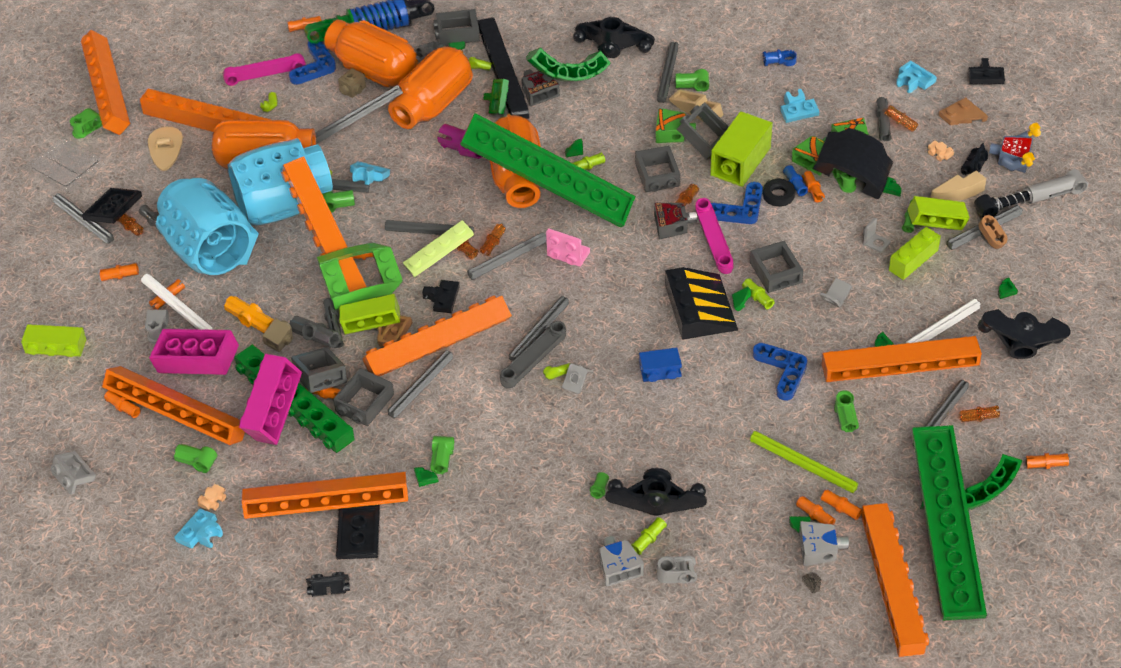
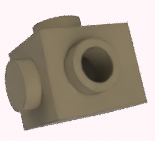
M353 68L338 79L340 92L352 98L366 88L365 75Z
M275 318L262 335L264 344L280 352L293 339L291 325L284 320L280 321Z

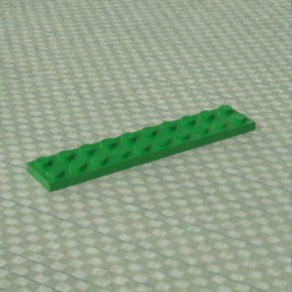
M476 113L472 116L460 143L461 146L618 227L625 225L636 196Z
M954 426L912 427L911 432L943 621L986 618L987 612Z

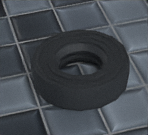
M777 178L768 181L764 185L763 198L768 204L781 207L790 204L794 200L795 188L790 181ZM776 189L784 190L786 194L782 196L774 195L772 191Z

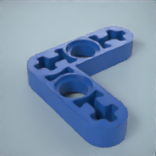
M308 42L309 53L315 62L291 70L289 78L292 84H302L331 74L336 70L335 60L323 42ZM311 70H316L314 73H309Z
M758 182L747 184L743 206L711 203L717 220L742 224L756 223L762 198V185ZM753 201L757 204L749 205L748 202ZM749 211H752L751 217L748 216ZM734 212L736 215L730 216L727 213Z
M765 343L756 344L753 347V358L755 360L785 369L777 386V397L785 401L792 399L806 371L807 358L802 354ZM776 356H783L785 359L782 360V361H779V360H776L775 357H776ZM798 362H801V363L798 365V369H796V368H795V364H797ZM794 375L797 379L790 380L787 376ZM786 385L789 386V391L784 393Z

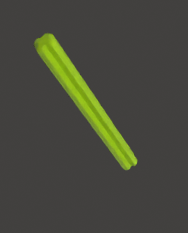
M757 431L751 434V442L851 493L857 490L858 482Z

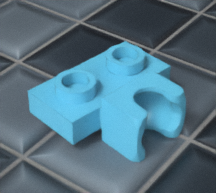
M910 60L899 68L900 75L897 78V86L908 85L907 93H911L918 86L925 90L936 82L937 77Z
M798 89L799 94L797 97H793L790 92L785 93V105L781 106L780 111L786 123L819 116L820 111L815 100H805L806 97L802 89Z
M357 161L350 166L354 182L362 180L365 181L366 185H369L373 180L383 181L390 176V169Z
M199 509L174 538L176 542L191 549L198 541L200 544L212 548L213 543L210 542V538L213 536L222 537L223 532L220 525L216 523L217 518L215 514Z

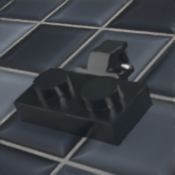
M981 58L980 67H969L968 69L970 84L1005 83L1004 67H990L988 58Z
M441 280L439 287L424 286L422 291L423 299H429L431 302H434V312L452 314L460 283L457 281Z

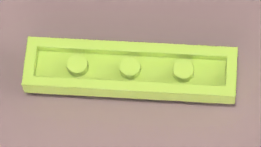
M462 220L408 258L403 264L415 277L474 235L473 231Z

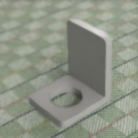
M873 218L863 231V244L882 253L891 241L876 234L877 218ZM875 240H881L883 241L884 245L881 247H877L873 244V242Z
M836 278L827 294L821 292L820 295L823 300L840 308L852 286Z
M570 363L562 388L580 394L587 373H593L594 370Z

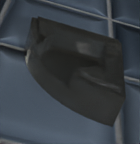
M809 572L802 576V581L812 593L820 591L821 578L816 573Z

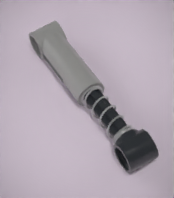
M1073 169L1067 172L1065 176L1026 186L1022 192L1016 191L1015 194L1001 195L1000 198L990 197L987 194L981 195L974 201V207L982 218L986 215L994 217L1004 207L1008 206L1010 208L1011 205H1018V203L1022 202L1025 204V201L1033 204L1068 193L1075 195L1083 193L1088 188V182L1079 170Z

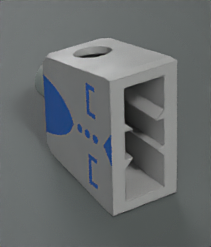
M801 521L799 536L803 566L835 561L838 549H849L848 536H836L834 525Z
M613 536L606 537L603 540L604 547L599 549V559L606 587L644 575V563L627 540L616 542Z

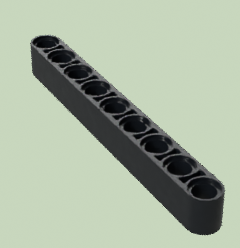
M495 18L478 20L479 33L489 61L492 63L491 66L496 79L509 80L506 96V107L509 114L529 119V109Z

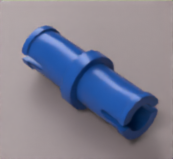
M792 165L786 166L783 169V173L788 178V181L794 185L799 196L806 195L808 188L803 183L802 176L797 174Z

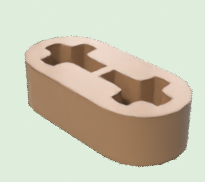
M984 216L978 224L980 231L991 247L994 249L1002 248L1008 240L1006 233L993 216Z

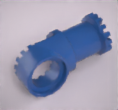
M778 49L774 52L765 51L762 53L763 59H765L763 60L764 66L774 63L793 66L797 62V54L794 50L781 51Z

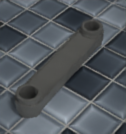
M555 321L551 323L545 332L501 371L500 382L503 387H515L523 377L565 339L566 327L563 322Z

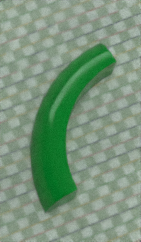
M541 47L530 51L526 56V60L541 73L553 79L568 82L590 79L603 72L611 64L601 51L588 55L579 64L557 62L555 58L547 54Z
M1002 454L997 467L986 480L966 488L965 494L968 511L981 507L998 497L1014 480L1023 460ZM922 500L920 509L924 510V504Z

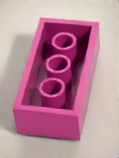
M162 329L149 359L158 373L226 375L239 344L231 330Z
M265 354L260 363V370L257 378L254 380L253 389L247 400V406L244 415L240 419L239 426L240 429L256 441L273 445L278 444L302 372L286 357Z

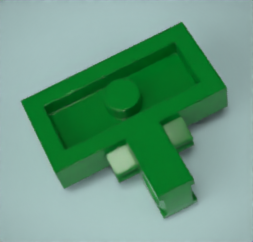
M493 79L492 92L484 93L483 100L490 101L489 114H504L509 80Z

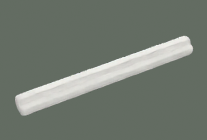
M145 274L141 278L143 284L199 330H213L208 323L151 275Z
M977 299L969 301L910 338L906 343L929 341L980 309V302Z

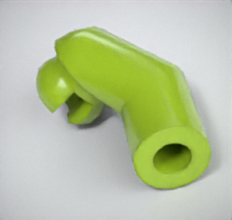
M475 57L468 59L472 69L488 71L491 69V62Z
M275 92L268 94L269 101L265 100L264 104L260 103V108L264 112H270L278 105Z
M570 363L553 368L547 366L543 373L547 379H555L567 374Z

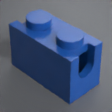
M677 347L639 353V367L643 382H655L662 379L682 377L680 370L682 364Z

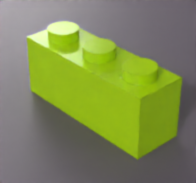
M914 196L907 208L913 225L963 230L970 218L965 202Z
M928 227L922 229L891 255L889 271L902 280L907 278L939 250L941 236Z
M395 294L341 305L340 323L345 335L400 323V306Z
M27 324L21 343L24 352L31 355L45 354L49 356L81 357L87 339L83 327Z

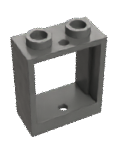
M476 9L436 13V20H433L435 37L439 39L441 44L449 45V43L465 41V43L480 41ZM471 26V27H464V28H454V27Z
M704 102L700 107L696 105L690 111V116L686 114L679 121L681 125L677 130L707 159L711 156L713 147L729 126ZM697 116L719 137L711 145L689 124Z
M670 145L635 151V165L645 193L680 186L681 174ZM669 163L672 173L648 176L647 166Z
M785 241L750 251V264L768 293L803 283L804 271ZM782 255L790 269L770 275L762 261Z
M328 347L291 357L292 364L302 372L300 382L310 393L347 383L345 365Z
M360 368L333 399L335 412L368 427L394 396L393 383ZM361 387L378 394L366 411L349 404V401Z

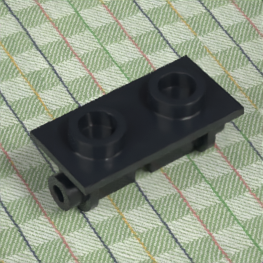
M984 143L979 148L976 147L971 150L967 161L961 167L963 175L981 171L982 166L988 159V152L985 149Z
M334 572L332 576L323 577V574L311 575V578H306L307 584H311L310 587H307V594L312 595V597L327 595L326 587L331 588V595L345 594L346 591H350V583H345V581L350 580L349 575H344V572Z

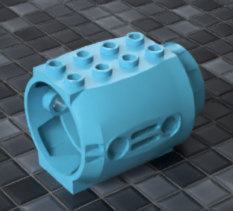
M295 138L247 151L234 157L228 164L234 198L239 209L250 224L257 226L269 224L300 214L297 208L298 202L290 194L289 188L291 187L288 182L284 181L281 174L283 165L304 156L321 193L323 194L333 189L330 170L324 153L318 144L303 148L300 140Z
M204 178L179 179L169 184L161 192L157 202L159 215L156 220V227L168 245L184 263L194 271L207 275H220L229 272L238 265H247L259 233L250 225L239 207L224 192L218 189L214 183Z

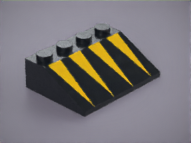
M685 267L665 270V287L682 340L738 331L720 274Z

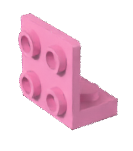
M552 229L546 231L547 256L581 267L590 253V248L581 245V239Z

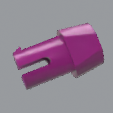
M448 124L440 127L438 132L447 135L446 138L437 136L438 142L443 148L448 147L457 150L461 156L476 159L482 158V156L460 145L467 129L463 130Z

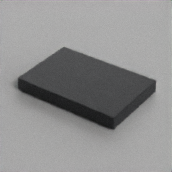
M110 188L82 214L83 220L114 224L142 197L141 191Z
M380 504L339 509L337 559L378 558Z

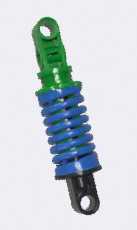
M386 0L385 2H376L373 5H363L361 9L359 7H356L355 10L346 9V15H336V18L306 25L304 33L311 43L325 41V35L329 26L336 20H343L349 24L364 20L384 30H388V27L390 30H393L394 25L396 28L411 26L412 19L431 15L435 7L431 0ZM424 4H428L426 8H422ZM317 31L315 35L310 36L311 32Z

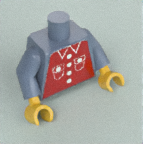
M1035 122L1029 126L1030 131L1027 130L1016 136H1004L1002 145L991 143L989 154L999 155L998 165L1004 166L1010 171L1017 170L1026 173L1027 166L1030 167L1035 160L1033 153L1030 152L1033 141L1032 135L1034 137L1040 136L1041 127Z

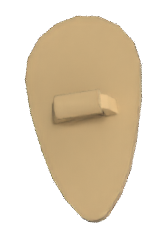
M161 127L149 135L148 147L154 164L162 171L168 170L175 163L179 155L183 136L182 132L177 128Z

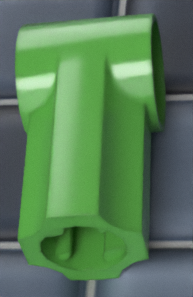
M698 69L694 73L676 74V88H695L696 91H707L709 89V73L705 69Z
M353 190L337 193L329 191L322 194L330 212H334L336 208L355 205Z
M843 390L836 395L834 411L838 415L841 430L853 432L859 428L853 404L854 396L851 392Z
M433 436L430 468L436 474L448 472L450 456L453 455L454 437Z
M178 444L174 454L175 461L192 465L197 471L202 473H208L218 457L216 451L210 447L204 446L198 449L185 444Z

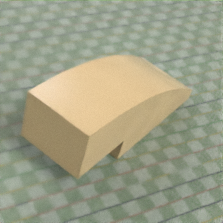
M679 89L669 98L671 103L690 115V111L696 105L700 107L705 102L720 118L723 116L721 103L707 101L704 94Z
M977 171L965 178L956 175L932 190L931 198L952 201L968 199L985 190L987 178Z

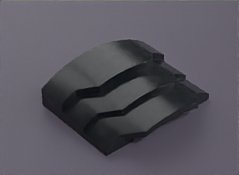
M849 128L840 132H828L813 169L830 176L833 169L836 168L865 182L862 193L879 199L885 188L893 161L887 155L883 143L866 133Z

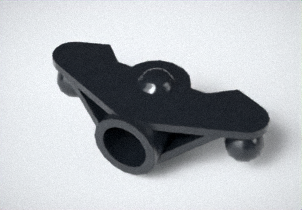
M607 17L603 20L579 23L576 25L573 35L574 40L578 43H582L586 39L595 41L599 45L598 51H601L608 58H616L620 55L621 49L635 45L641 52L647 53L655 42L653 35L629 25L617 17Z
M999 309L985 312L977 325L978 329L983 333L994 330L1008 348L1010 356L1015 359L1031 358L1037 354V350L1051 343H1061L1071 333L1067 324L1053 317L1046 323H1040L1031 313L1021 312L1013 319L1008 318Z
M662 468L648 469L644 472V480L629 488L624 487L619 479H612L607 485L608 491L605 494L606 500L610 503L654 516L701 508L707 504V498L705 497L706 488L703 484L695 483L691 486L690 491H684L671 482V474Z

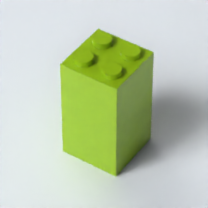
M740 111L712 149L711 176L743 187L771 148L773 122Z

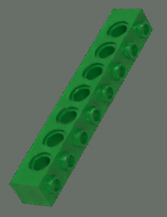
M252 344L234 356L237 372L240 375L244 374L252 385L257 378L260 363L265 354ZM298 383L288 416L296 418L301 427L309 429L314 438H319L327 449H332L335 453H338L355 440L353 428Z

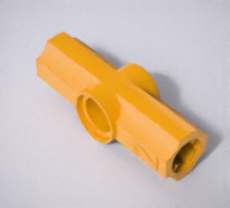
M229 296L224 304V309L238 317L241 324L246 325L248 328L252 326L262 333H265L274 320L264 314L257 304L251 303L249 305L236 296Z

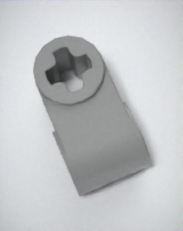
M167 309L147 310L145 329L148 331L147 338L150 343L156 344L162 329H166L168 326L169 313Z
M688 555L661 557L657 563L656 577L661 583H693L698 578L694 569L696 560Z

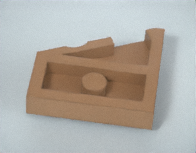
M966 97L939 111V117L949 125L972 123V120L981 119L982 122L988 120V115Z
M400 316V323L378 327L377 341L379 346L384 347L383 344L394 340V342L401 340L400 337L407 333L413 323L411 317Z

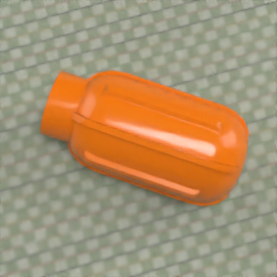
M336 20L329 26L325 35L324 44L326 48L335 52L345 68L349 70L353 68L364 74L366 78L385 87L398 85L419 62L416 59L417 53L408 44L406 39L364 20L350 24L343 20Z
M453 47L437 48L430 52L398 83L403 93L388 105L389 115L397 125L405 129H412L419 121L428 122L438 116L468 87L472 81L473 74L470 62L463 54V51Z
M507 114V116L501 117L495 122V124L541 147L537 129L526 118ZM490 161L493 181L501 192L505 194L508 204L516 208H527L537 203L540 198L539 185Z
M226 120L218 123L214 128L212 153L216 162L223 168L228 169V164L234 157L269 144L298 138L303 148L316 145V134L314 128H298L288 120Z

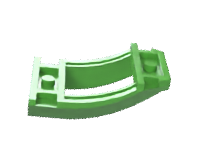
M367 243L316 257L335 310L339 309L341 305L390 295L403 281L394 254L389 246ZM372 253L383 284L349 292L338 261L361 254Z

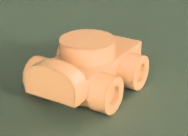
M933 141L928 145V149H930L928 154L931 156L938 154L936 159L940 162L944 159L948 160L954 155L953 149L951 147L947 148L943 142Z
M214 484L212 488L207 487L205 496L201 495L198 498V506L208 511L210 509L216 510L219 507V503L216 501L223 502L226 498V494H224L225 488Z

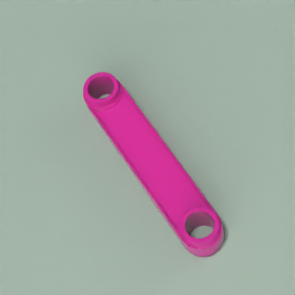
M295 53L288 57L238 67H227L223 71V78L227 85L234 86L239 81L289 72L305 66L306 63L301 54Z
M700 198L695 204L700 225L717 269L723 274H729L734 268L733 258L712 204L707 198Z

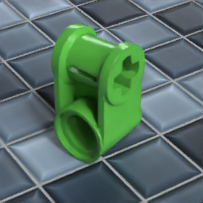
M87 108L72 117L70 125L73 126V137L81 139L102 126L100 114L91 108Z
M836 168L833 169L832 173L841 190L846 193L854 192L857 187L855 183L857 178Z

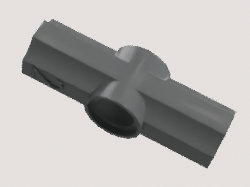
M433 41L414 47V51L417 53L416 59L422 61L430 52L444 47V45L439 43V41Z
M294 316L290 320L289 324L291 325L292 332L303 336L305 340H313L330 348H335L340 343L341 336H339V332L327 328L323 323H315L300 316Z

